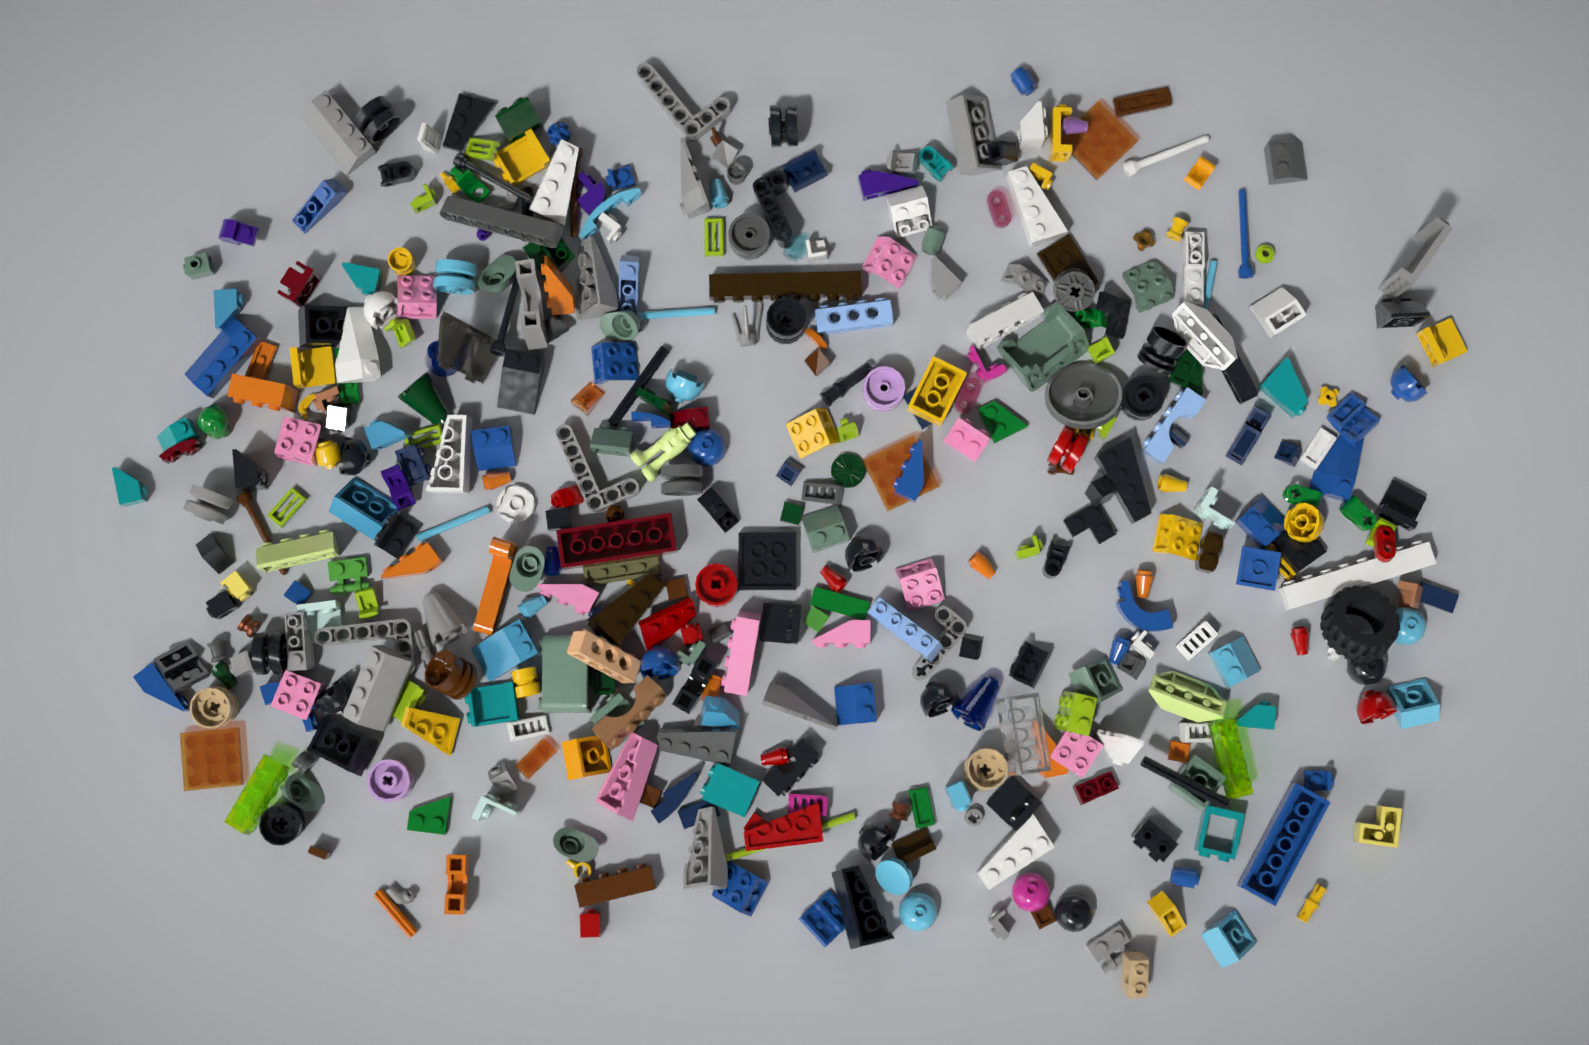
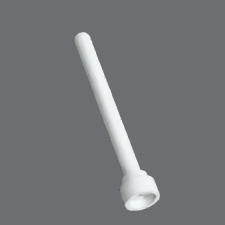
M1205 135L1140 161L1129 160L1124 162L1125 173L1128 177L1135 175L1140 168L1209 142L1210 138Z

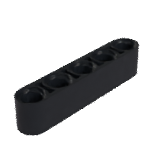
M1212 314L1213 317L1223 326L1219 317L1216 314ZM1237 353V359L1226 370H1221L1238 403L1243 404L1257 397L1258 391Z

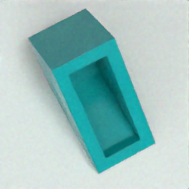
M342 262L346 273L356 288L361 291L362 295L368 296L379 292L383 272L380 269Z
M185 417L167 426L157 436V439L163 451L180 442L197 439L200 436L193 421Z
M113 467L112 472L119 505L127 507L147 502L148 489L146 485L125 471Z
M1259 701V705H1252L1234 720L1232 726L1275 730L1276 706H1271V702Z

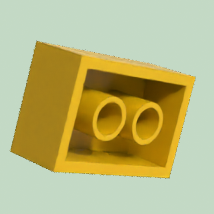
M933 356L906 411L941 427L967 372Z

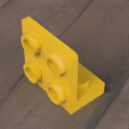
M1451 318L1432 327H1427L1416 334L1433 368L1467 352L1464 342Z
M331 346L300 350L298 347L289 348L293 384L295 387L302 389L336 384Z
M827 407L814 409L786 424L799 458H804L824 447L841 442Z
M1160 514L1152 552L1173 554L1189 560H1196L1203 524L1177 515Z

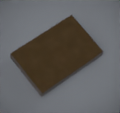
M1069 234L1036 254L1053 282L1063 270L1078 268L1088 274L1094 285L1099 283V280ZM1072 287V288H1071V290H1072L1071 293H1074V295H1077V294H1078L1077 290H1078L1079 288L1076 289L1075 287Z

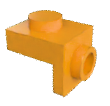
M1200 156L1184 181L1199 191L1216 166Z

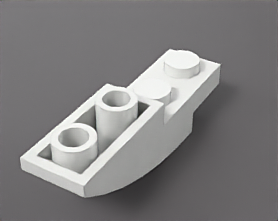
M1185 232L1182 267L1183 302L1186 301L1203 308L1204 232Z

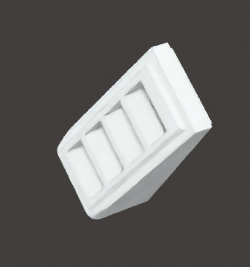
M422 123L417 140L424 151L437 154L442 136L427 123Z
M1205 620L1175 647L1189 661L1216 638L1218 633ZM1202 628L1210 634L1209 637L1203 633ZM1198 633V634L1202 637V639L1204 640V642L1202 643V642L1195 636V634ZM1191 638L1198 645L1197 648L1189 641ZM1186 643L1193 652L1189 653L1183 645Z
M546 714L507 723L510 742L550 734ZM537 720H541L543 731L539 732ZM529 722H533L535 733L531 732ZM524 723H525L526 732H527L526 735H524L523 729H522V724H524ZM516 725L519 732V736L517 737L514 730V726Z
M1221 722L1179 723V741L1183 743L1221 742ZM1210 726H1213V738H1210ZM1195 727H1197V738H1195ZM1203 727H1205V738H1203Z

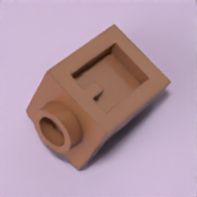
M337 386L315 395L316 399L313 402L317 410L321 409L322 413L326 411L322 400L325 399L326 402L337 399L336 395L339 394Z

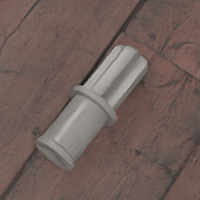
M418 630L413 633L418 647L417 653L419 652L425 669L433 657L430 649L432 647L428 646L423 630Z

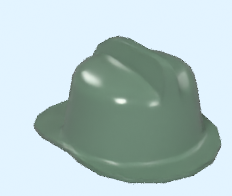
M503 255L495 259L478 274L476 278L478 287L487 290L490 294L504 291L509 284V278L516 270L515 258L510 255Z
M630 310L610 312L601 317L600 329L611 340H631L637 336L642 317H638Z
M526 546L517 552L510 571V581L515 589L527 592L533 590L538 585L545 566V558L540 549L534 546Z
M300 774L290 775L286 779L285 784L280 787L284 800L288 804L296 805L303 810L309 812L316 811L323 804L324 795L320 786Z
M563 827L555 833L553 838L555 849L565 859L589 862L598 854L599 847L597 841L590 835L574 828Z

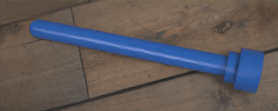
M1240 189L1238 195L1242 265L1238 269V278L1249 279L1254 277V269L1249 265L1246 190Z

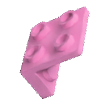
M878 236L861 270L866 273L877 274L896 288H901L917 256L892 238Z
M397 276V318L436 319L437 296L436 290L433 289L435 276Z
M284 417L274 453L280 459L316 466L317 460L314 453L322 426L316 423Z
M958 418L943 442L973 462H976L990 440L989 434L981 428L977 430L972 427L973 423L968 419Z
M932 558L895 569L908 611L945 600L937 568Z
M285 670L271 706L307 720L319 691L323 692L326 685L298 673Z
M1064 731V735L1050 755V758L1078 776L1084 777L1102 749L1103 744L1090 736Z

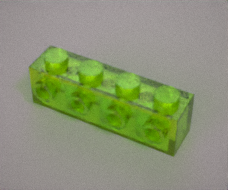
M1224 717L1223 719L1207 722L1219 772L1227 777L1223 782L1226 798L1237 799L1254 794L1235 718Z
M264 754L224 823L242 834L250 835L258 827L257 822L268 809L267 805L270 800L277 795L280 783L287 778L290 767L276 758Z

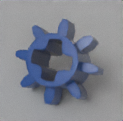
M563 122L553 123L547 131V135L551 137L549 142L554 145H558L561 139L568 142L571 137V133L568 131L569 126Z

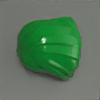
M219 404L209 405L200 412L197 424L205 434L214 439H221L222 437H227L230 433V426H227L229 422L227 413Z

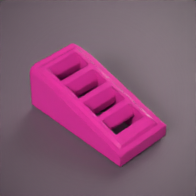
M789 793L788 813L797 811L794 809V798H798L797 810L802 808L803 798L806 799L805 807L810 805V799H814L813 804L821 800L820 816L827 815L828 796Z

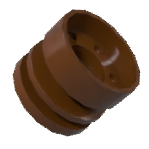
M448 650L436 653L430 659L425 670L426 684L454 700L466 697L473 689L477 679L475 665Z

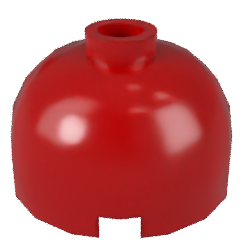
M1374 689L1363 693L1364 697L1359 700L1356 708L1362 725L1374 723L1373 720L1379 718L1383 720L1397 712V707L1391 696L1382 691L1375 692Z

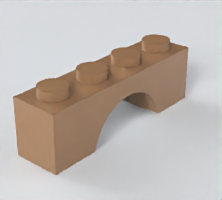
M648 675L633 688L636 699L628 713L620 717L605 715L592 728L597 738L611 751L618 747L627 735L634 732L637 726L647 719L651 712L657 706L662 705L667 698L664 690Z

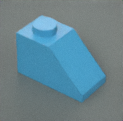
M237 289L213 290L215 328L219 331H222L232 318H236L242 311L244 296Z
M381 419L370 422V426L364 428L371 449L374 450L384 449L413 436L412 432L390 422L381 421Z
M705 696L701 708V725L739 729L740 711L723 697Z

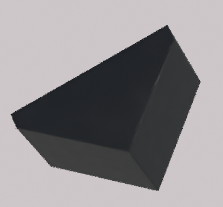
M212 533L196 544L201 557L219 575L235 563Z

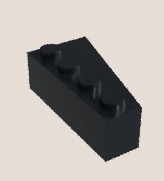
M1131 437L1098 454L1094 459L1103 475H1107L1117 488L1115 496L1130 523L1134 524L1149 516L1152 512Z
M859 866L832 872L850 950L894 939L892 932H889L886 926L887 922L884 916H881L877 908L878 904L875 898H872L869 892L870 888Z

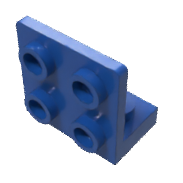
M601 342L591 347L594 384H603L608 381H636L638 379L635 343Z
M730 861L727 864V888L714 890L712 896L736 911L751 917L769 882Z

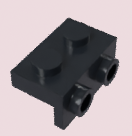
M1026 641L1020 647L1018 657L1009 669V676L1034 689L1051 654Z

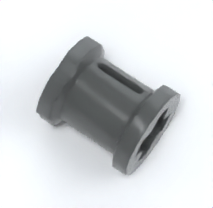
M225 640L213 641L207 644L211 649V663L229 659L224 650L223 644Z

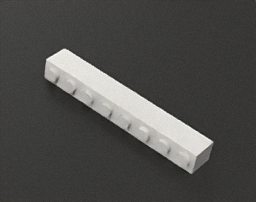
M1420 540L1411 543L1412 547L1407 549L1404 546L1396 548L1394 558L1387 563L1379 561L1376 556L1375 559L1369 561L1365 557L1356 560L1357 564L1353 566L1346 563L1338 566L1339 570L1332 572L1330 568L1321 571L1320 576L1313 577V574L1301 577L1302 581L1295 583L1294 580L1283 583L1284 587L1279 588L1285 609L1290 610L1334 596L1338 591H1342L1346 587H1364L1437 564L1430 542L1423 543Z

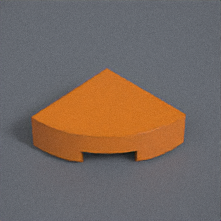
M808 328L805 331V334L821 350L824 351L828 347L820 334L812 328Z

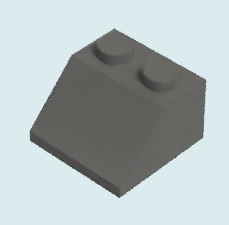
M1285 140L1269 142L1265 146L1264 154L1269 185L1307 180L1302 143Z

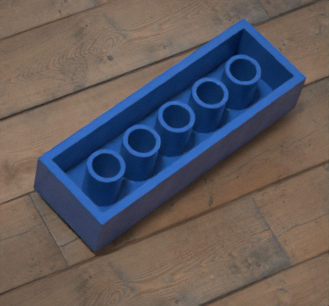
M1291 783L1237 886L1276 906L1331 802L1297 783Z

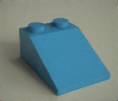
M520 619L471 648L489 682L540 655L531 635Z

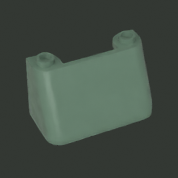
M1057 301L1046 307L1043 315L1044 321L1017 342H1014L1013 339H1005L997 346L1000 355L1031 392L1036 391L1047 383L1058 370L1072 364L1084 355L1089 348L1085 330Z
M544 635L543 639L539 640V651H542V697H539L538 705L543 713H590L589 699H587L589 697V665L567 654L572 635Z

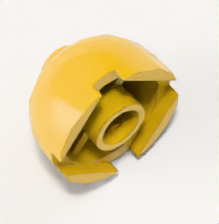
M1299 503L1287 512L1284 518V528L1292 539L1300 542H1311L1322 534L1324 517L1315 506Z

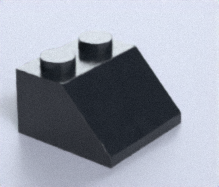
M232 449L235 488L244 492L268 490L267 484H270V477L266 470L243 452Z

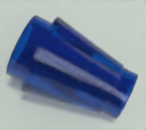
M551 546L546 548L545 566L543 569L545 575H560L562 568L558 547Z

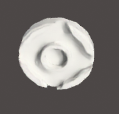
M514 485L500 493L497 500V509L500 516L507 522L514 524L523 523L530 519L534 513L535 499L525 487Z

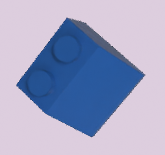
M510 426L471 431L478 471L517 466L513 433Z
M1263 495L1235 521L1260 548L1267 547L1284 529V517Z
M873 683L834 687L838 726L877 722Z

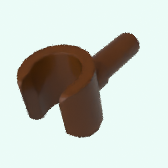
M712 127L713 135L710 139L713 145L717 147L724 139L719 132L717 133L716 128Z
M1048 464V466L1056 468L1054 472L1047 471L1049 475H1056L1057 473L1074 474V471L1069 473L1057 467V465Z

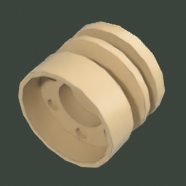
M222 686L200 690L194 695L190 703V713L195 723L209 729L229 724L235 719L239 709L238 699L234 692ZM216 704H220V707L217 710H215L214 706H216Z
M990 748L980 749L971 754L965 761L963 768L964 778L968 785L980 791L991 790L1001 785L1008 772L1007 761L1003 755L997 750ZM983 765H985V769L989 770L985 775L980 771Z

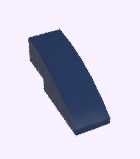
M1254 404L1225 456L1242 466L1272 414Z
M696 772L662 793L666 801L651 810L658 824L668 818L688 796L698 776Z

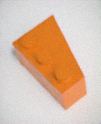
M232 373L227 396L233 398L235 403L244 404L249 402L251 406L258 408L266 406L273 411L280 412V410L295 413L300 391L286 384Z

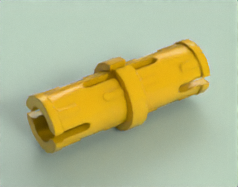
M1316 884L1310 896L1305 898V904L1297 918L1308 924L1315 909L1320 907L1318 904L1325 892H1327V889Z

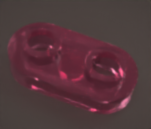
M994 190L987 197V206L993 224L998 228H1005L1011 222V212L1005 194L999 190ZM996 198L999 200V203L994 204L992 200ZM1003 216L1005 221L1000 222L998 217Z
M974 377L966 378L960 387L954 403L955 410L959 414H968L974 407L981 388L979 380ZM973 385L974 390L969 391L967 386ZM960 403H967V407L962 408L960 406Z

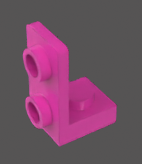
M974 346L969 347L967 355L970 362L976 364L978 368L976 373L980 380L983 379L987 383L1006 374L1007 369L1005 365L999 366L998 363L988 368L989 371L986 372Z

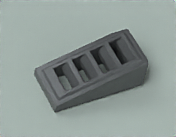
M804 481L801 500L842 505L844 487L835 484ZM810 486L813 487L812 497H809ZM818 487L821 488L819 498H817ZM826 488L828 489L827 499H825ZM834 489H835V490H836V492H835V500H832V498H833V491H834Z

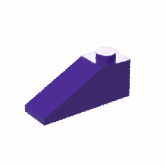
M865 170L858 175V183L863 201L912 189L919 185L916 179L877 170Z

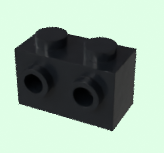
M1147 818L1131 835L1135 839L1133 843L1141 850L1143 847L1148 850V856L1155 862L1158 860L1164 862L1178 846V843Z

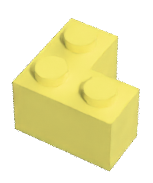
M1377 806L1375 825L1355 822L1353 842L1398 848L1402 809Z

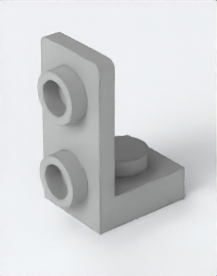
M1008 264L1001 279V282L1005 284L1017 285L1028 293L1033 292L1036 298H1042L1048 284L1043 278L1024 266L1017 264Z

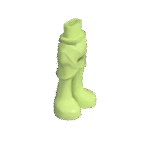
M688 422L682 427L671 428L650 448L644 451L635 450L630 453L631 459L637 466L642 467L659 451H665L653 462L642 468L644 476L650 482H653L657 479L658 470L667 461H672L691 442V438L696 435V432Z

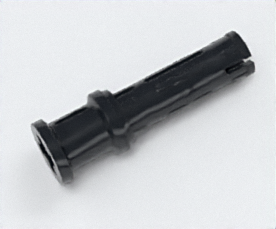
M866 362L841 382L833 383L830 389L824 393H819L820 397L828 407H831L834 401L840 397L843 398L846 395L845 392L866 378L869 372L873 370L872 367Z

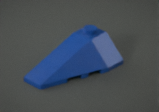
M1339 434L1318 468L1313 472L1309 489L1317 490L1323 496L1343 502L1350 500L1364 438L1354 447Z

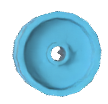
M437 260L435 272L439 276L434 278L433 289L457 295L474 294L476 283L471 279L477 276V265L460 260Z

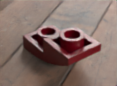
M197 439L186 440L168 448L159 457L168 464L170 462L174 463L180 458L181 453L188 457L196 454L200 450L199 447L202 443Z
M1111 771L1073 787L1080 805L1119 789Z

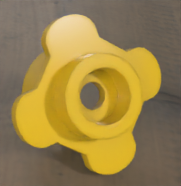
M1325 386L1322 387L1318 403L1335 407L1337 404L1336 397L1339 395L1338 390H1331Z

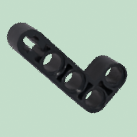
M777 170L756 179L753 183V190L778 245L781 248L787 249L794 244L793 232L776 196L788 189L786 174L781 170ZM777 180H783L781 184L775 183ZM762 187L766 188L763 192L758 191ZM769 203L774 204L770 208L765 207ZM776 219L782 220L780 223H773ZM782 231H784V234H785V236L787 237L786 239H784V237H782V234H781Z

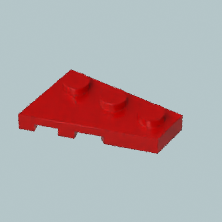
M690 597L638 621L647 651L652 649L653 646L661 645L697 616L693 600Z

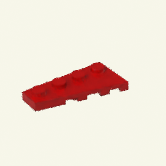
M819 802L744 831L746 851L824 842Z

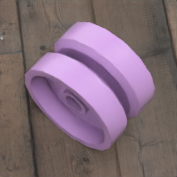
M883 366L873 369L864 380L862 390L864 400L868 406L876 411L886 412L898 407L904 396L905 383L903 377L891 367ZM881 386L888 388L887 391H882Z
M397 759L382 760L376 763L369 770L367 776V787L371 795L383 802L400 801L407 797L414 785V774L411 768L405 762ZM390 777H393L394 779L392 780L393 784L389 783Z

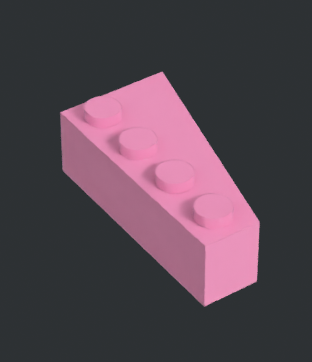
M634 732L630 733L595 801L612 812L633 821L658 745Z

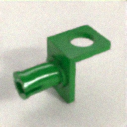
M454 166L450 170L449 175L457 180L456 184L474 202L481 203L491 193L486 186L477 180L469 169L463 172L460 168ZM476 189H483V194L480 197H474Z
M1096 308L1081 310L1075 314V319L1079 321V325L1083 329L1107 327L1105 314L1096 311Z

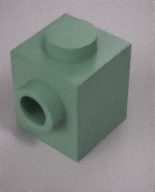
M205 252L184 258L183 270L185 275H188L191 279L215 275L212 258L208 253Z

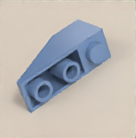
M621 256L618 312L630 310L637 315L641 256Z

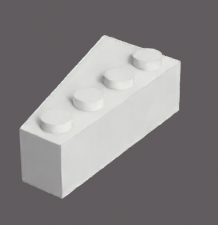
M562 139L559 141L528 210L562 226L565 225L579 147Z
M1027 166L1009 171L1006 178L1029 247L1065 237L1068 230Z
M1033 292L1021 294L1017 297L1018 300L1012 303L1007 302L1001 306V309L995 312L992 311L985 315L984 318L968 325L966 334L977 352L1043 315L1044 310Z
M447 415L441 436V444L436 453L437 458L434 468L431 470L429 485L427 484V492L436 494H469L473 418L467 415Z
M1034 814L1014 831L977 871L988 890L1054 848V845Z

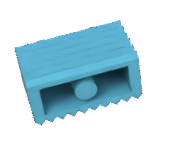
M963 780L944 788L946 794H948L949 801H951L952 808L957 809L958 812L970 808L969 804L973 801Z

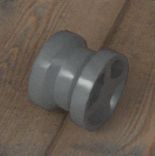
M303 751L297 756L291 766L298 768L300 774L304 776L311 770L316 761L310 759L308 754Z

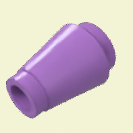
M1067 115L1061 117V132L1064 135L1087 132V121Z

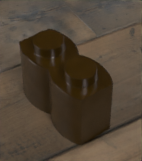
M1209 531L1203 535L1200 541V553L1195 560V569L1197 571L1209 574L1216 569L1219 561L1218 553L1223 546L1222 534Z

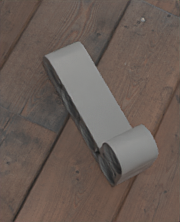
M947 606L939 607L934 613L935 621L945 629L936 640L940 642L942 637H947L950 639L951 645L947 648L943 647L939 651L937 662H930L922 656L912 669V676L916 680H925L967 630L966 622ZM940 610L947 611V620L939 619L938 612ZM956 622L963 625V630L960 633H956L953 630V624ZM924 659L932 668L927 667L924 670L925 676H917L918 671L916 668L920 669L925 665V663H922Z

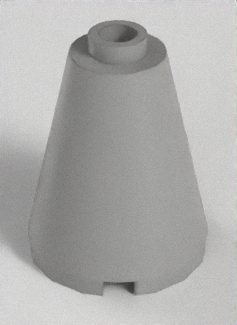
M432 591L424 596L422 603L430 640L434 647H436V644H439L440 647L451 644L460 639L459 634L463 632L465 635L468 628L464 621L440 593Z

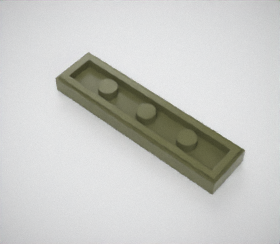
M659 556L583 567L585 586L644 578L651 572L656 576L662 575Z

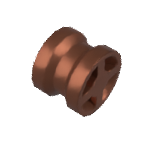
M247 614L241 620L237 629L240 632L244 631L247 637L252 638L258 632L262 623L258 620L255 621L250 614Z
M893 801V809L889 812V816L907 821V812L910 811L911 806Z

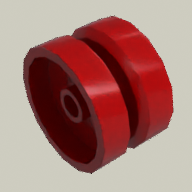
M1065 425L1047 461L1057 465L1064 456L1062 469L1071 473L1076 464L1079 463L1090 435L1081 431L1073 441L1071 439L1075 433V428Z
M715 563L707 565L700 570L696 576L695 588L702 602L708 606L718 608L726 606L733 601L737 595L738 583L735 574L730 568L723 564ZM716 582L720 583V586H721V587H720L719 589H718V588H715V589H714V588H713L714 583H716Z

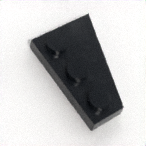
M459 93L442 145L443 148L462 152L468 145L470 138H473L476 130L484 123L487 115L494 109L496 104Z

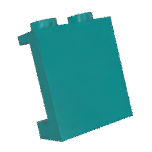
M506 682L473 688L464 697L465 704H469V712H467L468 724H471L472 727L520 720L515 683Z
M719 763L716 766L712 765L708 776L711 777L709 783H704L700 792L703 795L702 799L745 817L760 781Z

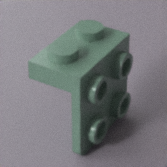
M1157 260L1149 261L1122 274L1124 281L1134 295L1136 309L1139 313L1174 299L1172 283Z
M614 693L606 700L608 703L604 707L598 706L591 712L593 716L590 719L594 724H597L605 715L620 717L628 713L632 706L621 693L618 695ZM644 720L637 726L634 733L644 725ZM629 735L623 739L622 743L627 740Z

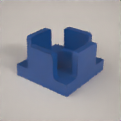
M1242 546L1236 585L1275 591L1281 552Z

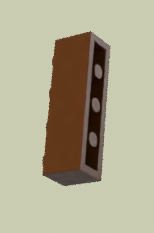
M646 863L635 865L636 869L628 871V868L616 870L617 874L610 876L608 872L597 875L598 879L590 880V877L578 879L579 883L575 884L574 887L579 908L657 889L652 865L647 866Z

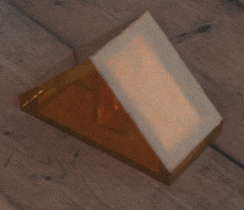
M589 382L571 399L570 403L588 417L605 392Z

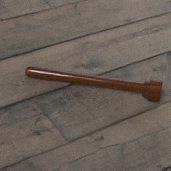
M579 147L571 188L570 235L573 238L578 236L577 199L579 179L577 176L579 175V160L583 156L582 147Z
M246 491L238 495L236 499L239 505L246 508L263 542H272L252 504L253 496L251 492ZM283 568L279 569L281 575H286L288 570Z

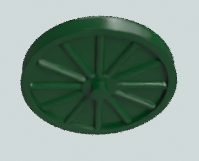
M842 454L832 463L831 475L838 485L852 488L863 480L865 466L856 455Z

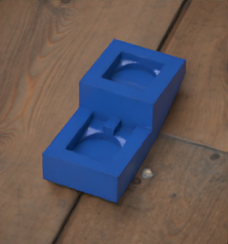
M631 412L633 422L651 421L652 429L671 428L670 421L661 416L646 412Z

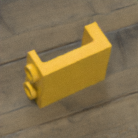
M1067 105L1053 107L1049 117V162H1068L1072 154V145L1061 144V117L1071 116L1072 107Z
M532 129L525 132L526 136L498 151L497 154H493L495 157L493 162L497 169L501 167L504 172L501 174L503 179L513 186H517L545 170L550 163V159Z

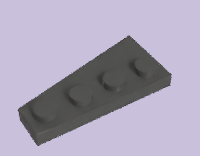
M659 729L656 740L657 750L730 766L737 729H713L712 731H702V729H694L693 731Z

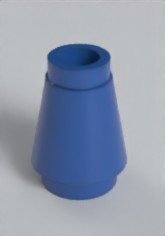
M1116 635V638L1112 641L1108 661L1119 666L1131 647L1129 646L1131 641Z

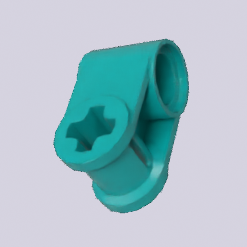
M926 146L920 151L919 163L936 181L941 182L947 172L954 169L951 163L933 147ZM930 153L932 159L925 160L923 154Z

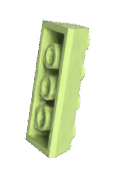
M322 530L318 532L319 535L315 536L304 534L296 540L286 538L274 545L273 542L261 544L260 548H256L257 569L266 573L338 557L340 553L336 534L330 532V530Z

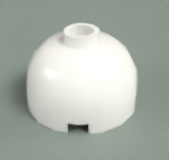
M385 291L368 295L363 308V314L367 322L377 330V327L381 329L386 327L389 321L397 316L395 311L398 307V298Z

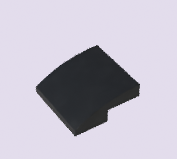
M188 641L154 658L159 672L174 694L209 677V672L198 660L197 652Z

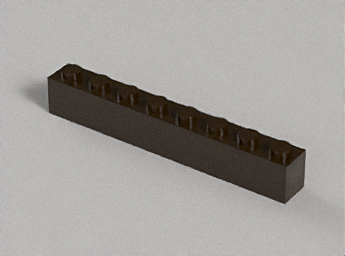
M861 271L709 274L710 301L714 300V303H725V300H733L734 303H742L744 300L763 302V299H770L771 302H774L780 298H793L801 301V298H808L809 301H819L820 298H827L829 301H836L839 298L857 300L862 295Z

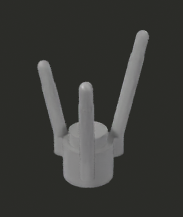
M762 303L759 304L754 333L753 330H749L746 305L743 306L745 330L740 332L735 314L731 315L737 334V342H740L742 347L755 346V341H758L763 308Z

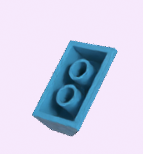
M356 477L350 480L334 496L329 509L331 514L372 540L375 539L379 531L384 530L387 518L391 514L394 515L395 512L399 514L401 511L397 509L391 499Z

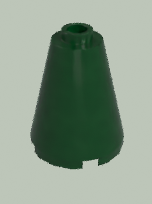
M427 372L397 396L402 402L432 424L436 425L438 423L441 426L446 422L449 411Z

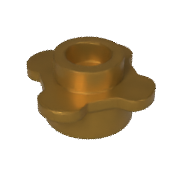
M1147 229L1133 236L1139 251H1144L1145 248L1155 245V241L1150 234L1151 232Z

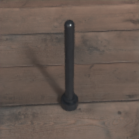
M462 152L456 154L453 160L454 166L460 169L468 168L519 198L532 202L533 197L530 194L470 162L466 154Z
M516 273L497 340L491 344L489 351L492 355L503 357L506 351L504 341L519 290Z

